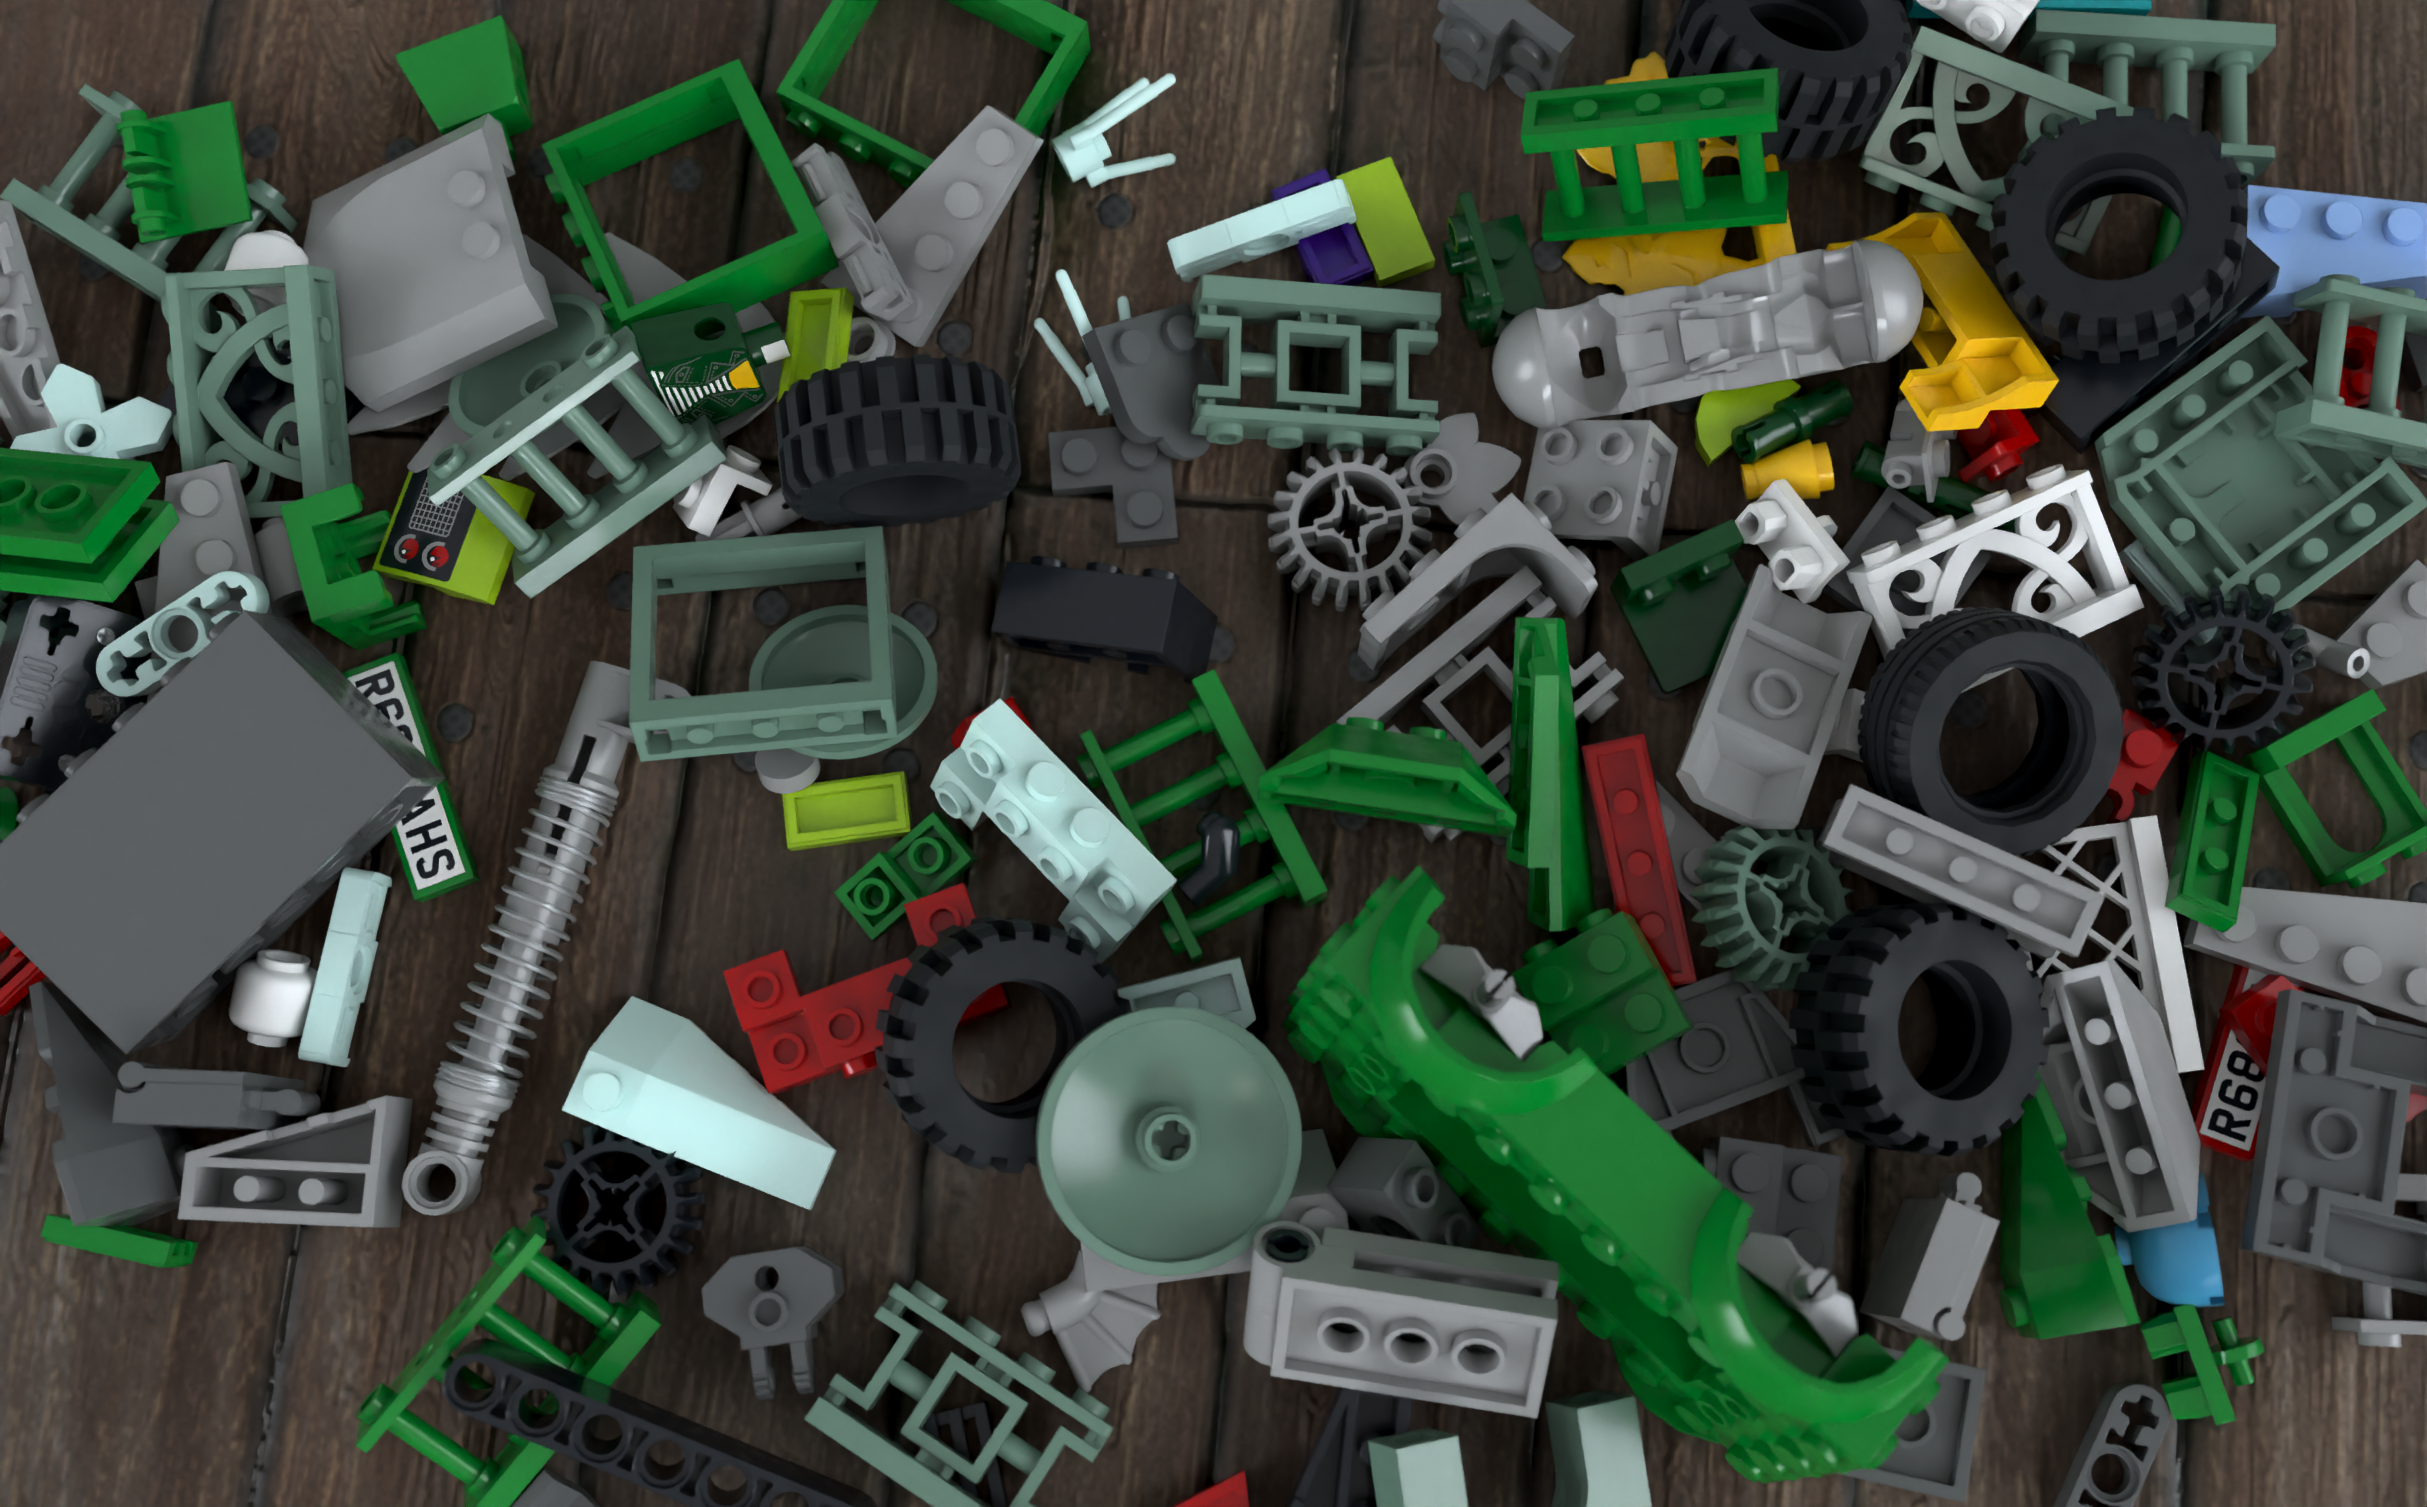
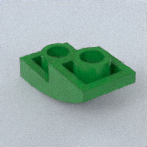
M932 812L888 852H879L834 893L873 941L879 939L908 917L904 904L943 890L979 858L941 812Z

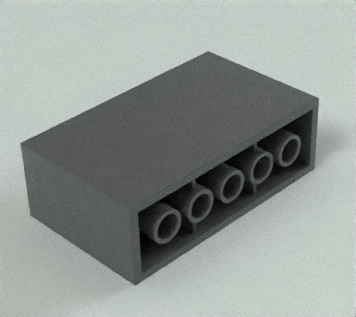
M244 610L241 614L233 612L221 619L207 635V639L211 642L194 659L191 657L184 658L167 670L159 682L164 688L146 705L143 702L135 704L120 715L112 725V729L116 733L99 750L91 748L73 760L64 772L68 779L52 795L48 793L43 794L26 805L16 818L20 825L4 841L0 839V931L125 1054L176 1039L235 982L239 966L247 960L256 959L259 951L268 950L340 880L345 867H354L392 828L446 778L285 617Z

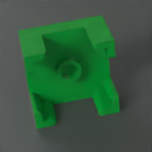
M352 482L281 505L280 509L311 621L359 651L426 629L427 625L421 605L417 601H410L392 607L394 606L391 593L385 588L383 577L374 570L361 573L357 560L378 554L392 515L388 511H379L338 525L335 521L356 515L363 509L361 500H364L362 490Z

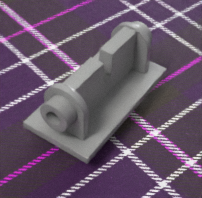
M1908 400L1900 401L1894 413L1890 432L1891 441H1888L1881 468L1882 476L1891 487L1897 489L1907 486L1925 485L1927 503L1934 502L1939 477L1949 476L1950 446L1948 440L1956 439L1958 430L1927 432Z

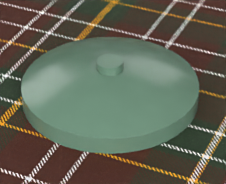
M1156 1006L1138 1009L1119 1015L1089 1032L1067 1053L1052 1075L1046 1087L1037 1119L1036 1157L1039 1174L1050 1203L1061 1221L1076 1238L1103 1259L1125 1269L1149 1275L1178 1276L1203 1272L1220 1266L1254 1245V1238L1258 1230L1269 1223L1275 1222L1284 1209L1292 1193L1301 1161L1302 1126L1299 1108L1292 1086L1276 1058L1264 1044L1240 1025L1220 1015L1190 1007Z

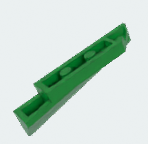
M1515 617L1508 804L1517 814L1515 829L1507 837L1506 859L1529 868L1527 921L1549 932L1574 928L1580 920L1596 912L1568 647L1563 619Z

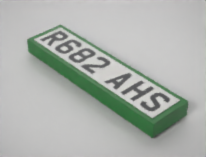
M396 652L342 672L444 775L404 656ZM445 778L391 829L414 900L421 903L480 880Z

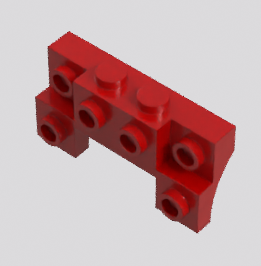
M964 883L904 904L918 947L921 944L931 947L938 942V932L952 925L960 927L969 926L972 919L978 918ZM784 949L723 971L742 1030L749 1035L767 1092L777 1095L841 1070L845 1079L877 1069L875 1047L883 1045L884 1032L876 1029L879 1009L889 1010L894 994L886 991L893 976L898 974L904 977L913 964L910 963L907 957L803 995L789 954ZM1003 982L994 985L975 998L961 1016L957 1027L1010 1008L1011 1004Z

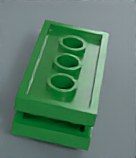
M0 448V590L113 603L180 521L171 501L147 499L161 482L152 463Z

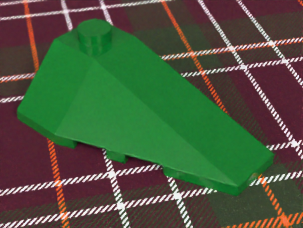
M2037 1070L2035 1078L2039 1079L2041 1083L2034 1098L2031 1101L2023 1100L2020 1107L2025 1112L2009 1130L2002 1129L2000 1275L2005 1289L1999 1291V1301L2004 1317L2012 1328H2017L2020 1337L2040 1340L2140 1323L2110 1234L2096 1237L2087 1216V1201H2090L2093 1195L2084 1175L2078 1176L2071 1165L2064 1163L2060 1152L2064 1151L2067 1145L2066 1133L2042 1077Z

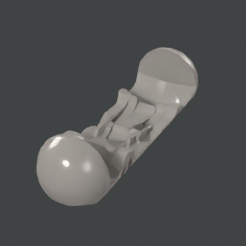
M1861 239L1853 241V244L1838 250L1826 251L1817 249L1777 257L1764 265L1725 273L1705 280L1696 286H1668L1631 295L1608 293L1599 295L1585 303L1561 309L1530 308L1516 315L1501 332L1493 354V380L1501 400L1517 418L1537 428L1551 429L1568 424L1569 420H1585L1633 412L1649 406L1689 399L1714 390L1746 388L1827 373L1860 364L1884 362L1900 352L1915 334L1923 310L1922 284L1915 268L1901 251L1882 242ZM1599 347L1602 352L1605 373L1598 377L1584 378L1579 351Z

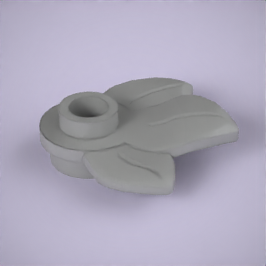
M1474 413L1455 414L1441 420L1439 436L1432 444L1422 448V451L1417 455H1411L1404 465L1408 475L1403 488L1420 485L1423 494L1417 504L1425 507H1438L1444 516L1456 526H1460L1468 516L1479 508H1482L1488 514L1499 503L1493 495L1510 483L1522 461L1518 455L1501 446L1477 442L1479 429ZM1426 471H1435L1441 475L1443 483L1438 487H1428L1422 482L1421 475Z

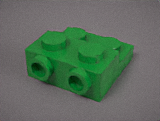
M1604 908L1586 916L1576 924L1580 935L1561 946H1558L1555 939L1533 946L1521 956L1525 966L1512 973L1524 998L1536 1004L1542 1030L1548 1031L1552 1040L1568 1055L1579 1047L1591 1058L1606 1077L1695 1029L1635 917L1623 911L1613 915L1610 908Z

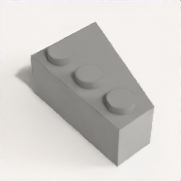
M386 1095L368 1100L365 1104L333 1113L326 1112L309 1117L302 1122L274 1130L260 1131L187 1152L185 1154L178 1219L371 1228L400 1227L403 1202L402 1180L407 1163L413 1099Z

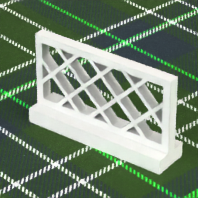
M2157 815L2131 818L2126 822L2075 828L2067 837H2063L2053 845L2049 844L2041 852L2059 864L2053 873L2061 875L2067 869L2097 890L2096 892L2106 895L2105 897L2126 911L2128 927L2115 944L2091 928L2087 938L2108 952L2102 961L2116 958L2137 973L2140 986L2139 991L2160 1015L2178 1073L2204 1070L2175 911L2165 907L2169 878ZM2112 838L2117 865L2104 882L2072 861L2086 842ZM2075 843L2066 856L2052 847ZM2118 876L2123 896L2110 888ZM2130 938L2134 958L2122 950ZM2024 949L2030 958L2025 965L2028 970H2033L2030 952ZM2056 950L2051 958H2042L2036 955L2043 960L2036 970L2039 978L2043 976L2049 966L2058 972L2071 970V968L2056 958L2060 953Z

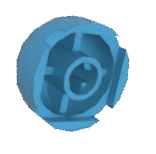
M2203 1172L2199 1173L2197 1218L2195 1220L2129 1233L2120 1226H2114L2117 1251L2122 1265H2134V1270L2141 1286L2154 1298L2172 1305L2191 1304L2195 1307L2225 1306L2216 1239L2210 1212H2208L2210 1204Z

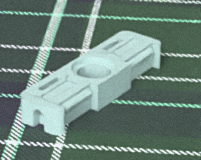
M1335 179L1169 240L1167 245L1176 273L1180 274L1183 282L1188 283L1193 282V278L1239 261L1246 263L1296 245L1300 239L1347 222L1351 225L1357 221L1344 181L1342 179Z
M345 867L342 871L298 1052L300 1060L347 1067L350 1062V1058L347 1057L360 1003L365 1001L378 942L375 941L387 889L392 887L391 877L378 872Z

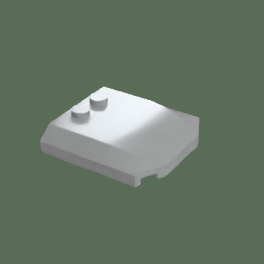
M486 114L312 201L303 251L308 257V265L335 270L344 384L364 405L377 412H381L558 328L545 277L530 265L506 178L514 175L515 171L502 124L490 114Z

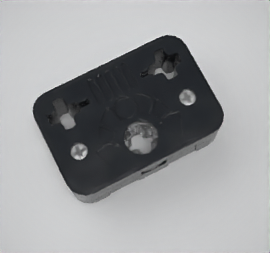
M33 594L29 595L28 600L14 602L6 622L7 628L0 647V779L31 785L54 793L68 779L64 772L73 760L91 748L99 750L116 733L112 729L114 722L126 710L138 704L141 696L122 697L108 692L98 680L96 662L100 652L108 644L142 623L143 619L74 598ZM50 616V624L59 628L57 637L48 638L49 631L39 626L42 617ZM151 652L143 657L123 656L127 667L120 672L122 678L137 679L139 681L135 670L151 659ZM97 694V701L103 703V711L101 715H92L91 717V709L85 707V700L87 695ZM4 737H13V742L22 746L20 757H11L10 751L1 748Z

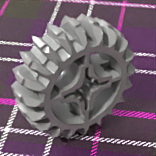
M1360 447L1354 449L1351 462L1342 463L1341 454L1337 449L1330 450L1328 467L1325 468L1319 460L1311 456L1306 460L1305 466L1309 478L1298 472L1291 471L1287 475V485L1292 492L1285 490L1276 491L1273 503L1281 511L1270 513L1267 522L1268 528L1279 532L1269 538V551L1277 554L1286 553L1276 563L1278 573L1289 574L1298 570L1291 582V589L1299 593L1310 584L1314 585L1311 602L1316 606H1320L1324 602L1327 593L1336 595L1335 610L1339 612L1345 611L1348 596H1357L1360 610L1365 611L1371 605V592L1375 591L1378 597L1387 590L1394 594L1391 582L1405 588L1413 580L1408 575L1410 572L1408 568L1412 569L1425 556L1418 548L1430 546L1432 540V532L1420 527L1430 521V508L1414 506L1422 498L1423 490L1420 485L1402 489L1401 487L1408 475L1405 467L1395 469L1390 475L1386 474L1387 457L1384 454H1379L1375 458L1373 466L1363 464L1364 451ZM1354 490L1363 491L1375 496L1390 511H1386L1384 506L1369 507L1362 504L1356 498ZM1332 492L1333 510L1324 517L1314 519L1313 526L1299 528L1300 520L1307 508L1319 497ZM1344 509L1347 521L1355 522L1354 529L1359 525L1361 526L1355 552L1352 539L1344 538L1345 530L1338 534ZM1399 532V543L1392 554L1379 565L1367 569L1366 549L1373 543L1383 541L1386 534ZM1314 548L1315 553L1330 552L1337 555L1343 561L1346 572L1327 567L1315 559L1307 549Z

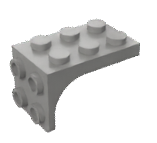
M1511 492L1488 514L1482 508L1474 511L1455 530L1454 535L1458 539L1442 555L1436 549L1431 550L1410 570L1408 575L1413 580L1395 596L1390 590H1387L1364 611L1362 616L1366 619V622L1359 630L1361 638L1357 655L1374 672L1468 587L1489 578L1512 577L1525 565L1542 582L1540 589L1550 596L1568 617L1576 619L1585 610L1598 586L1596 579L1593 577L1596 573L1595 568L1579 549L1574 546H1569L1566 549L1550 532L1552 525L1549 519L1535 504L1529 501L1522 504Z

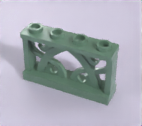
M1917 26L1912 37V58L1876 130L1867 139L1856 165L1868 170L1863 180L1866 183L1897 194L1902 183L1923 192L1919 201L1920 204L1950 216L1953 215L1958 205L1978 213L1979 216L1975 225L1991 231L1994 229L1991 217L1993 204L1988 202L1994 201L1995 197L2000 194H2006L2003 182L2005 176L1983 181L1979 178L1962 147L1956 123L1973 124L1994 117L2010 103L2017 92L2028 96L2024 110V128L2032 144L2042 136L2039 126L2042 119L2049 114H2059L2065 121L2078 117L2082 125L2096 120V110L2116 107V116H2133L2134 108L1932 29ZM1923 57L1935 60L1932 107L1913 106L1900 109ZM1979 83L1987 88L1989 100L1985 107L1975 111H1955L1954 99L1958 102L1971 103L1966 97L1967 89L1971 85ZM1912 119L1933 120L1935 133H1918L1906 143H1921L1926 151L1924 159L1914 165L1897 161L1890 149V139L1894 130ZM2058 133V134H2051V135H2052L2054 138H2057V137L2059 136V133ZM1945 162L1949 173L1962 192L1924 177L1934 173ZM2113 195L2104 196L2081 207L2075 217L2063 224L2055 238V250L2059 259L2065 260L2070 250L2082 255L2086 254L2090 241Z
M306 264L289 265L279 268L166 273L161 307L164 318L169 323L171 352L167 358V371L175 388L177 413L173 418L172 428L175 441L180 446L182 472L229 460L237 466L241 481L250 474L253 463L258 465L259 473L256 484L244 497L249 518L282 517L280 506L293 502H266L273 487L275 474L302 482L303 498L352 483L335 270ZM285 287L286 302L263 313H260L255 299L248 291V289ZM225 293L240 305L247 323L241 327L237 319L231 314L216 311L222 319V327L217 333L213 334L211 333L208 301L216 294ZM273 337L276 350L281 351L284 343L290 341L292 363L284 365L279 361L269 339ZM255 350L261 363L271 374L284 382L294 384L295 402L284 406L271 418L266 427L263 440L241 422L223 398L236 372ZM290 422L297 423L299 445H294L289 437H284L282 452L279 450L282 433Z

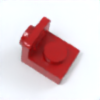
M2020 409L1990 410L1979 428L1958 430L1957 437L1972 459V462L1960 470L1958 475L1963 483L1987 476L1990 483H1994L2010 475L2024 464L2020 455L2040 440Z

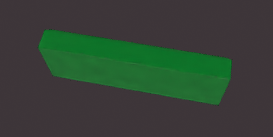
M2200 751L2191 759L2165 907L2222 933H2225L2237 923L2260 774L2209 751L2204 753Z

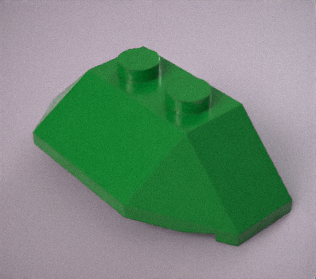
M1349 717L1346 719V725L1331 724L1263 773L1259 779L1258 800L1501 837H1509L1516 825L1517 814L1461 742L1447 740V732L1436 728L1411 727L1409 734L1383 731L1384 723L1378 720Z

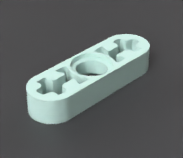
M223 571L213 575L108 644L100 652L96 662V674L99 682L108 692L122 697L144 696L154 692L162 686L159 682L167 670L184 658L191 657L194 659L211 643L207 639V635L221 619L233 612L242 613L240 611L226 610L212 618L203 609H217L228 602L231 597L227 588L230 587L232 589H245L247 596L243 597L240 601L243 610L266 614L270 598L265 584L255 575L246 572ZM180 616L190 618L198 629L196 644L186 652H181L174 648L168 636L171 623ZM154 650L163 658L149 659L135 670L139 681L137 679H123L120 674L127 667L123 656L143 657Z

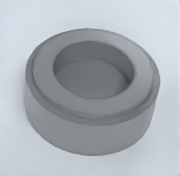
M790 748L757 751L755 755V766L761 783L768 790L780 794L794 793L805 789L816 780L821 768L819 758L801 754Z

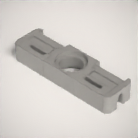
M814 143L792 160L791 164L799 170L816 205L814 210L837 257L843 260L862 298L861 306L867 312L890 321L912 305L913 299L845 163L837 154L831 151L826 154L822 146Z

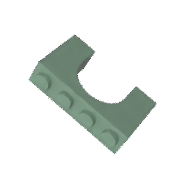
M1598 1389L1545 1401L1555 1466V1491L1551 1507H1652L1635 1396ZM1426 1427L1368 1440L1377 1507H1468L1458 1435Z

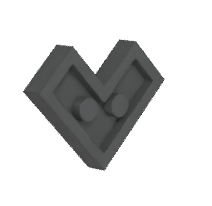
M1118 426L1048 432L1054 497L1113 492L1119 550L1178 545L1171 458L1158 448L1156 442L1150 444L1135 443L1128 439Z

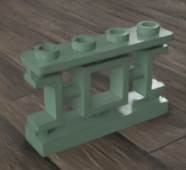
M1202 274L1192 296V319H1196L1193 328V338L1223 340L1222 386L1197 385L1192 395L1194 416L1191 420V434L1204 435L1208 442L1220 445L1237 444L1242 442L1243 438L1267 440V445L1280 449L1297 448L1302 446L1303 442L1326 444L1328 450L1335 448L1340 453H1350L1358 447L1362 449L1363 446L1386 448V453L1392 456L1408 457L1417 455L1422 451V448L1432 444L1439 436L1440 421L1435 420V416L1438 413V401L1409 399V354L1429 355L1438 344V332L1435 331V323L1441 317V293ZM1242 323L1274 325L1271 331V354L1241 352ZM1361 332L1393 334L1388 340V362L1361 360ZM1290 345L1341 349V394L1290 391ZM1241 376L1270 378V409L1237 406L1241 399ZM1361 385L1388 387V417L1356 415L1361 408Z
M915 1280L910 1290L895 1282L888 1292L890 1296L874 1315L875 1318L901 1335L866 1389L845 1375L836 1373L825 1395L819 1396L804 1419L932 1507H992L951 1478L957 1471L975 1484H978L997 1455L1029 1476L1010 1507H1039L1031 1499L1065 1445L1089 1461L1094 1462L1115 1429V1426L1104 1420L1111 1408L1079 1387L1072 1397L1068 1396L1050 1384L1056 1374L1054 1370L1023 1351L1018 1361L1014 1360L996 1348V1345L1002 1338L1000 1334L969 1315L964 1325L960 1324L942 1312L948 1300L918 1280ZM910 1308L979 1354L980 1358L976 1364L973 1365L958 1354L951 1352L933 1380L906 1362V1357L923 1333L922 1330L902 1317L906 1309ZM957 1373L1009 1407L975 1462H972L922 1428ZM1014 1379L1090 1428L1085 1438H1082L1066 1426L1061 1425L1044 1453L1012 1433L1030 1405V1402L1009 1389ZM891 1383L919 1402L900 1431L901 1434L922 1447L919 1453L915 1455L844 1407L848 1398L866 1410H873L887 1386Z

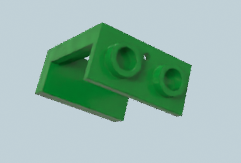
M2373 689L2339 704L2241 758L2247 769L2260 774L2258 784L2260 791L2321 888L2343 881L2347 882L2350 889L2357 888L2386 873L2387 870L2382 861L2399 852L2403 859L2406 860L2427 850V810L2369 721L2386 711V708ZM2333 739L2376 805L2383 821L2382 835L2378 843L2372 849L2363 853L2349 852L2339 847L2330 838L2285 767L2287 764Z

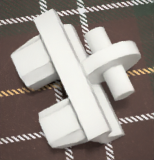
M1786 479L1773 481L1761 497L1749 504L1735 520L1744 539V544H1757L1770 560L1768 567L1773 572V582L1779 590L1792 589L1803 604L1814 602L1821 595L1824 586L1850 563V560L1832 539L1838 529L1829 515L1816 518Z

